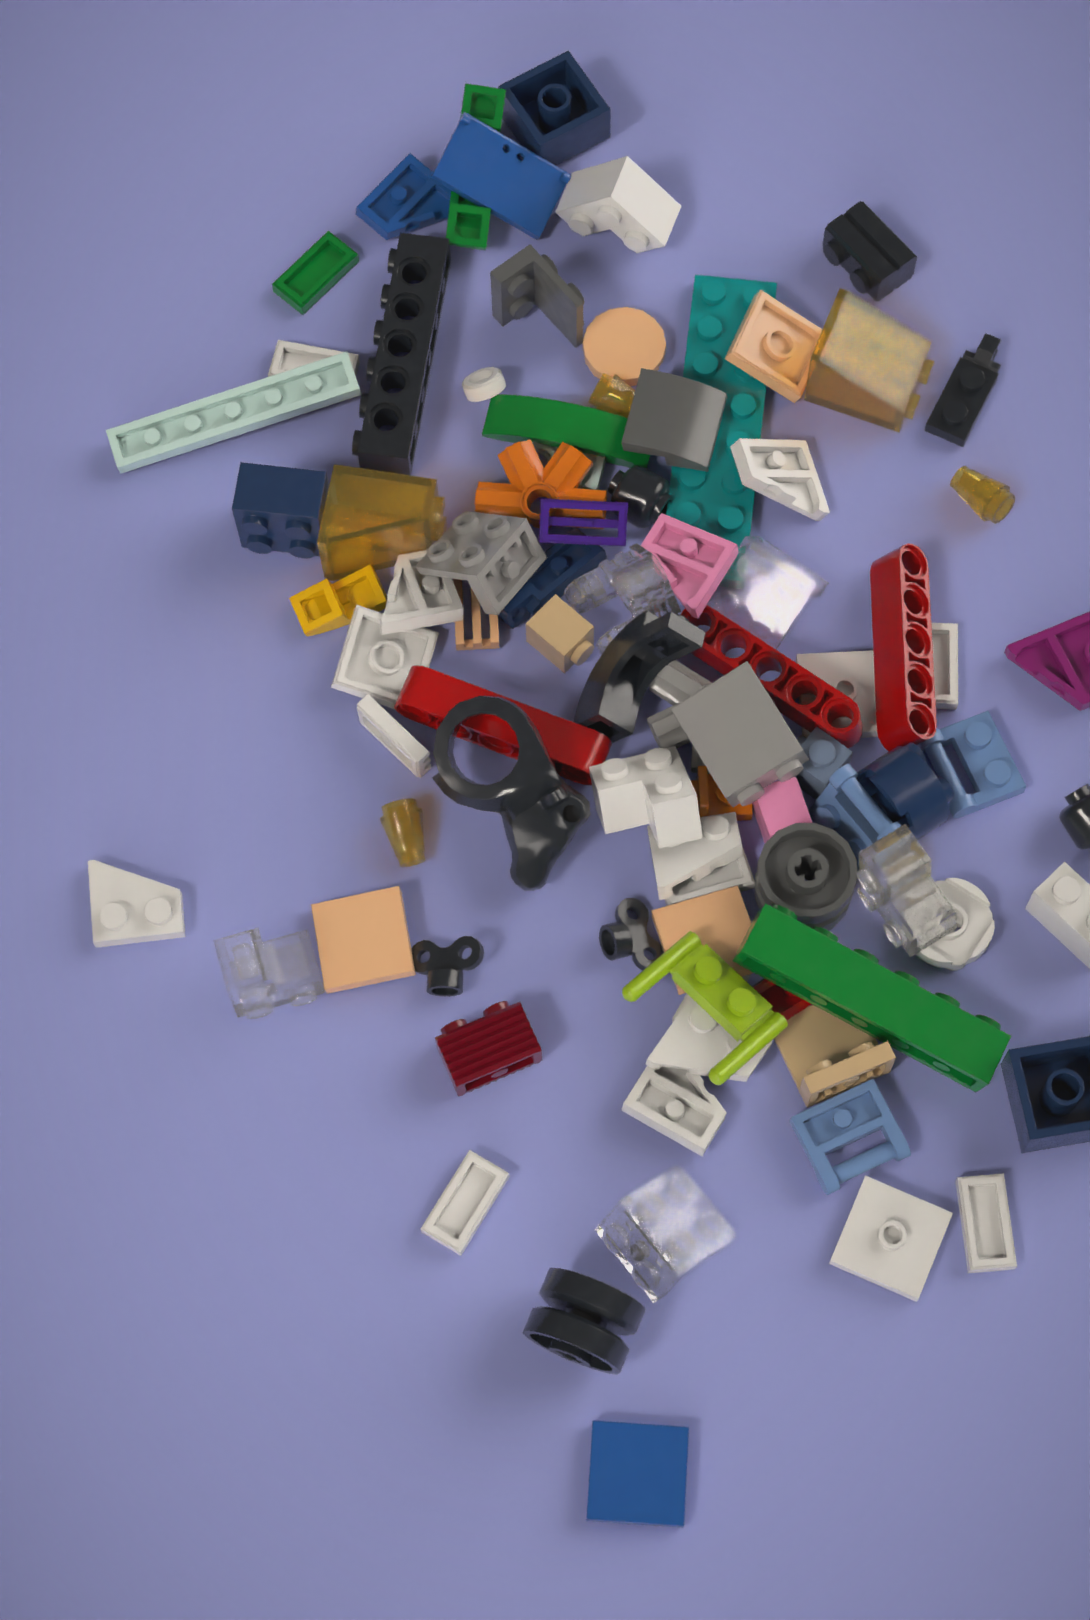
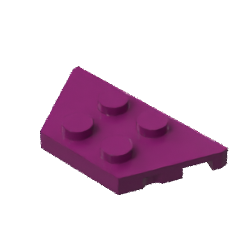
M1090 611L1006 646L1004 653L1009 660L1076 709L1082 711L1090 707Z

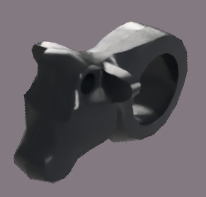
M481 695L461 701L448 710L447 715L436 730L433 755L439 773L432 778L442 792L457 804L481 811L497 812L502 816L506 837L512 852L511 878L524 891L541 889L546 884L548 875L558 857L571 842L578 828L589 818V801L581 793L566 784L560 777L537 727L523 709L501 697ZM483 714L496 715L505 720L516 733L519 743L518 761L512 772L500 782L490 785L478 784L465 777L457 767L453 754L454 739L461 726L471 718Z

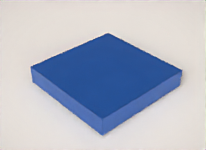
M593 1420L586 1521L684 1528L689 1427Z

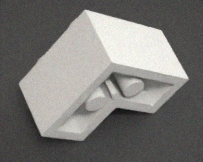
M625 156L572 172L571 179L567 183L555 213L568 223L571 230L582 237L610 229L623 240L626 247L636 253H641L666 245L681 205L634 161Z
M675 746L654 748L644 754L623 759L613 758L602 764L589 767L596 811L605 834L649 824L659 849L703 838L697 794Z
M1064 862L1033 891L1025 909L1090 969V884Z

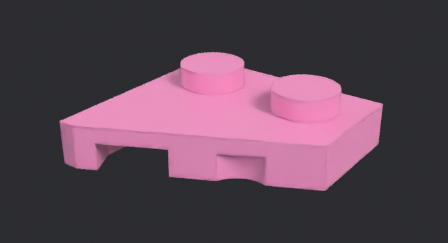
M663 513L660 514L640 545L644 559L691 616L697 619L739 554L736 543Z

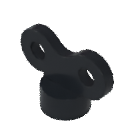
M626 898L622 900L615 910L617 922L603 925L600 928V947L608 960L612 961L632 955L634 964L643 971L664 953L662 945L648 934L649 912L645 904L638 899ZM627 910L635 912L637 919H631L627 915ZM644 950L650 951L653 954V960H649L644 956Z
M472 936L460 937L452 945L441 948L428 940L419 941L411 948L415 971L419 974L427 975L426 991L435 996L449 997L462 994L463 970L475 969L480 965L484 956L482 944ZM466 948H471L470 957L463 959V951ZM429 952V960L421 963L422 954Z

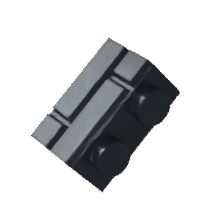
M859 201L848 209L844 215L841 214L827 224L822 244L824 255L832 265H841L850 274L851 283L859 293H868L875 301L879 302L889 295L894 288L900 287L914 275L917 256L863 201Z

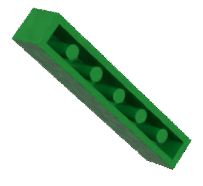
M765 903L756 914L733 962L883 1043L888 1041L892 1048L975 1093L989 1085L1011 1038V1035L1000 1030L1001 1025L997 1021L984 1015L978 1014L974 1016L959 1008L960 1003L953 997L944 993L933 994L919 986V981L912 975L903 971L892 972L878 964L879 960L873 954L862 949H849L838 943L837 936L824 928H810L799 922L797 915L786 907L780 905L770 906Z

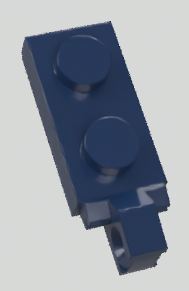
M574 528L566 534L587 536L578 528ZM555 543L544 552L547 557L546 560L500 612L501 620L514 629L528 620L531 614L534 616L555 594L559 598L562 597L607 560L605 549L599 545Z

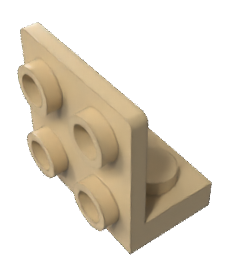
M814 1005L805 1008L788 1019V1026L774 1038L807 1108L871 1079H876L890 1073L896 1059L888 1041L878 1044L874 1037Z

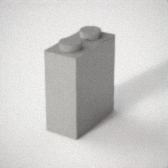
M748 661L671 709L719 789L732 807L739 803L742 806H746L755 802L765 793L763 788L778 779L780 782H784L795 777L803 770L802 764L809 760Z

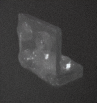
M745 536L738 547L739 554L707 605L777 650L809 598L820 597L829 582L760 536Z

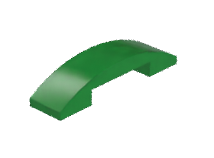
M465 83L460 118L465 111L500 132L506 89ZM451 191L445 238L449 239L450 245L486 251L491 208L479 207Z
M504 394L492 397L482 432L483 437L510 443L531 440L534 443L559 447L564 442L572 445L582 453L605 457L606 463L629 468L634 465H642L648 468L651 456L623 451L621 442L628 418L582 405L538 397Z

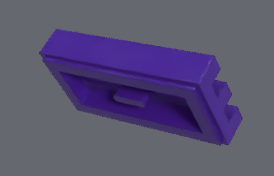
M541 499L539 542L626 546L628 503ZM549 508L619 511L618 520L549 517ZM548 525L618 529L617 537L548 534Z

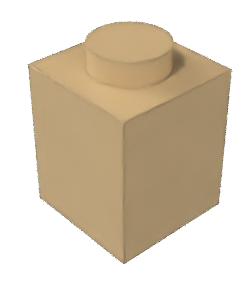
M556 594L525 623L526 641L564 674L574 664L577 666L583 664L594 650V626Z

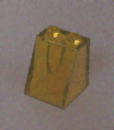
M840 288L810 359L804 400L900 432L905 418L913 420L917 411L921 395L915 394L919 383L927 385L935 361L928 359L932 342L851 292Z
M334 464L317 539L324 579L327 578L329 581L340 580L368 565H371L375 571L393 567L400 554L428 550L432 544L441 538L447 528V517L443 516L445 497L439 496L437 479Z

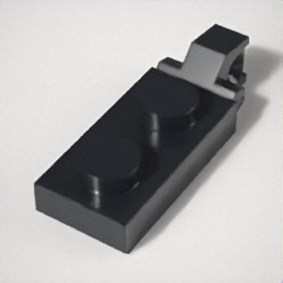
M985 333L976 353L965 351L939 397L924 431L964 447L997 382L1001 365L993 362L998 352L997 348L1001 339Z

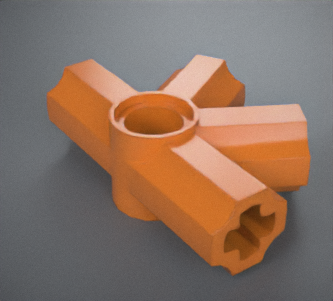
M519 441L506 447L504 451L497 455L510 484L478 481L475 494V512L526 518L529 524L540 529V514L530 511L531 504L535 499L546 497L560 500L607 502V491L578 489V486L594 464L572 445L562 442L544 467L532 441ZM549 509V517L606 519L607 513L604 510ZM576 527V528H589V529H603V530H604V528H595V527Z

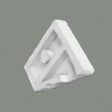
M739 438L730 447L742 485L815 521L822 520L830 513L806 440Z
M427 550L398 555L394 568V578L390 582L387 593L385 611L381 615L380 631L382 635L463 621L464 608L452 578L419 573L416 565L426 555Z
M735 812L700 817L703 838L660 849L650 825L647 826L659 900L672 896V887L691 877L697 882L710 875L715 868L726 866L743 856L742 842Z
M690 997L647 1058L646 1065L653 1069H660L663 1066L688 1070V1074L708 1076L709 1071L742 1041L739 1040L737 1042ZM773 1040L728 1080L746 1082L770 1048Z
M646 1066L624 1101L621 1110L700 1156L704 1155L727 1114L717 1098L705 1089L704 1080L700 1075L688 1074V1070L663 1066L660 1069Z

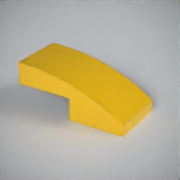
M368 565L333 584L326 578L289 597V600L304 634L308 637L349 625L356 605L377 612L384 610L387 603V595L375 569Z

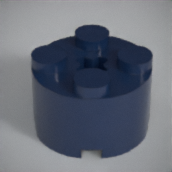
M908 743L904 747L897 746L857 772L858 777L856 779L889 819L893 823L899 822L907 832L896 850L902 851L947 821L949 817L948 802L954 799L953 789L945 778L935 775L926 763L923 752L916 744Z

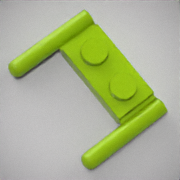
M692 931L684 935L622 989L623 997L629 1002H635L670 972L673 975L672 980L737 1042L739 1040L742 1041L709 1071V1079L715 1085H722L788 1026L787 1020L783 1015L772 1011L773 1006L707 944L703 946L700 938Z

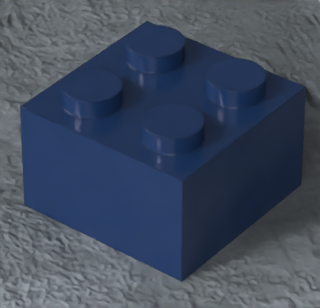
M569 50L498 86L500 89H506L502 119L520 145L554 165H558L610 138L611 109Z
M240 462L232 512L241 546L259 554L279 551L288 552L295 557L304 559L312 558L313 556L326 557L334 514L327 472Z
M1090 1036L1009 1049L1001 1063V1068L1021 1153L1090 1142Z

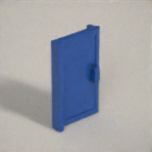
M464 111L435 170L430 172L429 177L475 205L491 208V214L538 240L566 184L571 179V174Z

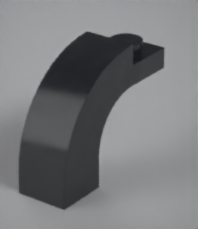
M647 610L638 615L615 636L598 659L583 688L573 722L604 734L612 743L633 734L641 701L653 679L672 661L702 648L705 631L691 624L684 616L673 612L658 617Z

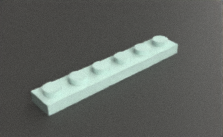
M346 351L108 429L106 433L116 466L120 474L362 394L348 352Z

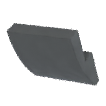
M641 368L621 442L623 451L665 457L666 464L669 466L708 471L727 400V393L685 377Z

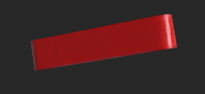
M911 543L904 544L875 560L870 568L877 734L881 744L887 751L897 746L904 747L908 743L918 745L932 738L937 728L929 567L923 551Z
M706 605L698 619L692 617L686 608L682 611L681 615L696 627L700 625L710 627L705 633L702 648L691 652V654L723 675L748 661L780 713L810 733L817 726L847 748L853 747L859 742L863 731L861 714L858 705L850 697L712 607ZM733 648H742L745 650V652L737 658H729L725 656L726 653ZM767 671L781 673L773 681L760 679L761 675ZM803 694L816 696V699L807 705H800L795 702ZM839 717H847L852 720L849 726L842 729L831 726V723Z
M414 665L410 668L394 708L399 714L412 721L437 730L447 715L448 710L459 702L481 695L501 697L515 703L528 714L531 721L537 727L548 754L561 777L583 785H592L589 767L606 761L612 742L607 736L596 730L431 668ZM483 714L473 717L461 726L456 735L457 738L518 760L519 743L516 733L505 720L496 715Z

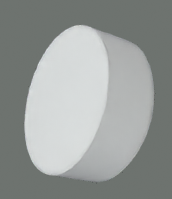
M487 367L469 374L463 380L462 387L468 401L478 402L490 399L501 393L506 387V382L500 369Z

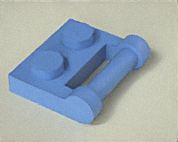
M989 711L942 729H936V733L932 738L918 744L923 754L927 753L937 776L945 778L953 789L954 799L949 802V810L955 819L1022 794L1026 789V784ZM952 744L976 793L966 794L943 747Z
M845 764L829 778L830 783L808 811L815 823L833 829L849 843L857 859V874L864 880L878 870L907 832L899 822L893 823L856 779L858 773L850 764Z
M874 1079L790 1117L789 1122L826 1195L840 1190L841 1183L892 1159L899 1162L911 1156L909 1145ZM879 1130L882 1131L886 1142L832 1167L826 1155Z

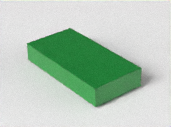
M327 231L272 283L273 292L304 315L359 263L358 253Z

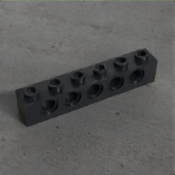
M400 233L397 249H390L388 273L392 274L390 284H383L381 292V309H385L383 320H376L374 328V345H378L376 357L369 356L366 379L371 382L369 393H362L360 399L359 417L364 418L362 431L355 430L352 441V455L358 456L360 472L411 479L451 264L450 242L448 238ZM412 280H420V281H422V282L417 283V284H410V283H408V282H410V281H412ZM404 316H415L411 320L401 319ZM401 351L409 353L401 357L394 356L395 353ZM391 388H400V389H402V390H401L400 392H398V393H388V392H386L387 390H389V389H391ZM388 424L396 426L388 431L379 429L381 426Z

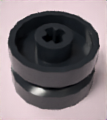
M549 1268L539 1294L551 1307L541 1306L533 1308L522 1333L537 1345L569 1361L608 1374H619L630 1349L617 1335L627 1336L635 1334L644 1315L645 1308L631 1296L596 1279L561 1268Z

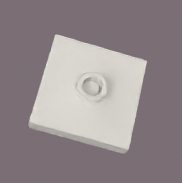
M356 605L331 688L360 698H364L369 694L378 704L395 709L394 705L410 668L414 665L429 668L439 632L427 628H418L382 635L380 631L382 613Z
M873 650L797 654V664L850 697L858 705L863 726L861 738L878 737ZM812 694L800 695L799 704H810L816 699V696ZM839 717L831 723V726L842 729L849 726L852 720L847 717ZM801 727L802 735L807 738L811 733Z
M865 1175L829 1264L917 1302L953 1213Z

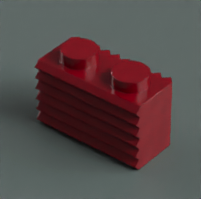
M508 1001L495 1003L483 1011L484 1017L468 1024L466 1019L450 1022L440 1030L442 1035L435 1037L437 1050L458 1096H463L465 1093L479 1089L483 1085H488L491 1082L505 1078L516 1071H521L542 1061L541 1047L520 1002L509 1005Z

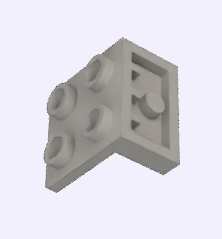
M465 511L458 515L441 538L428 548L426 555L418 562L416 567L420 574L468 581L486 614L498 615L547 557L526 518Z

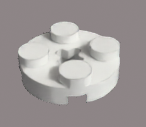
M946 878L945 881L933 883L931 881L926 882L912 893L903 913L902 937L912 952L924 962L951 971L960 970L965 965L976 961L989 946L995 929L993 914L989 908L990 903L986 895L978 887L960 878ZM951 913L957 917L955 925L960 929L956 932L952 930L944 932L940 929L941 924L936 918L938 916L946 918Z

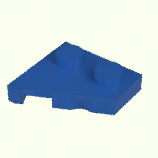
M409 153L356 207L355 214L385 240L400 236V233H409L447 220L451 190L429 177L431 170Z

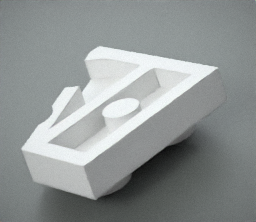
M96 860L88 861L92 936L96 948L186 937L183 897L180 889Z

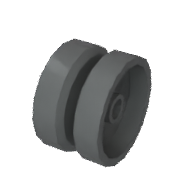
M795 823L778 830L764 844L757 863L754 890L755 901L759 910L765 903L770 906L780 905L793 911L797 915L799 922L812 929L813 927H821L826 930L833 929L847 913L858 878L857 859L849 843L833 829L817 823Z

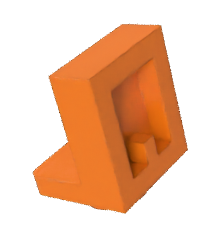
M698 766L696 780H691V783L697 794L700 817L735 812L737 821L752 820V803L746 806H742L739 803L732 807L711 774H707V767Z

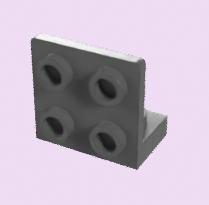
M529 244L490 272L492 316L502 327L513 319L523 318L535 304L575 348L583 343L584 298L573 283L567 284L558 275L555 264L547 255H540Z

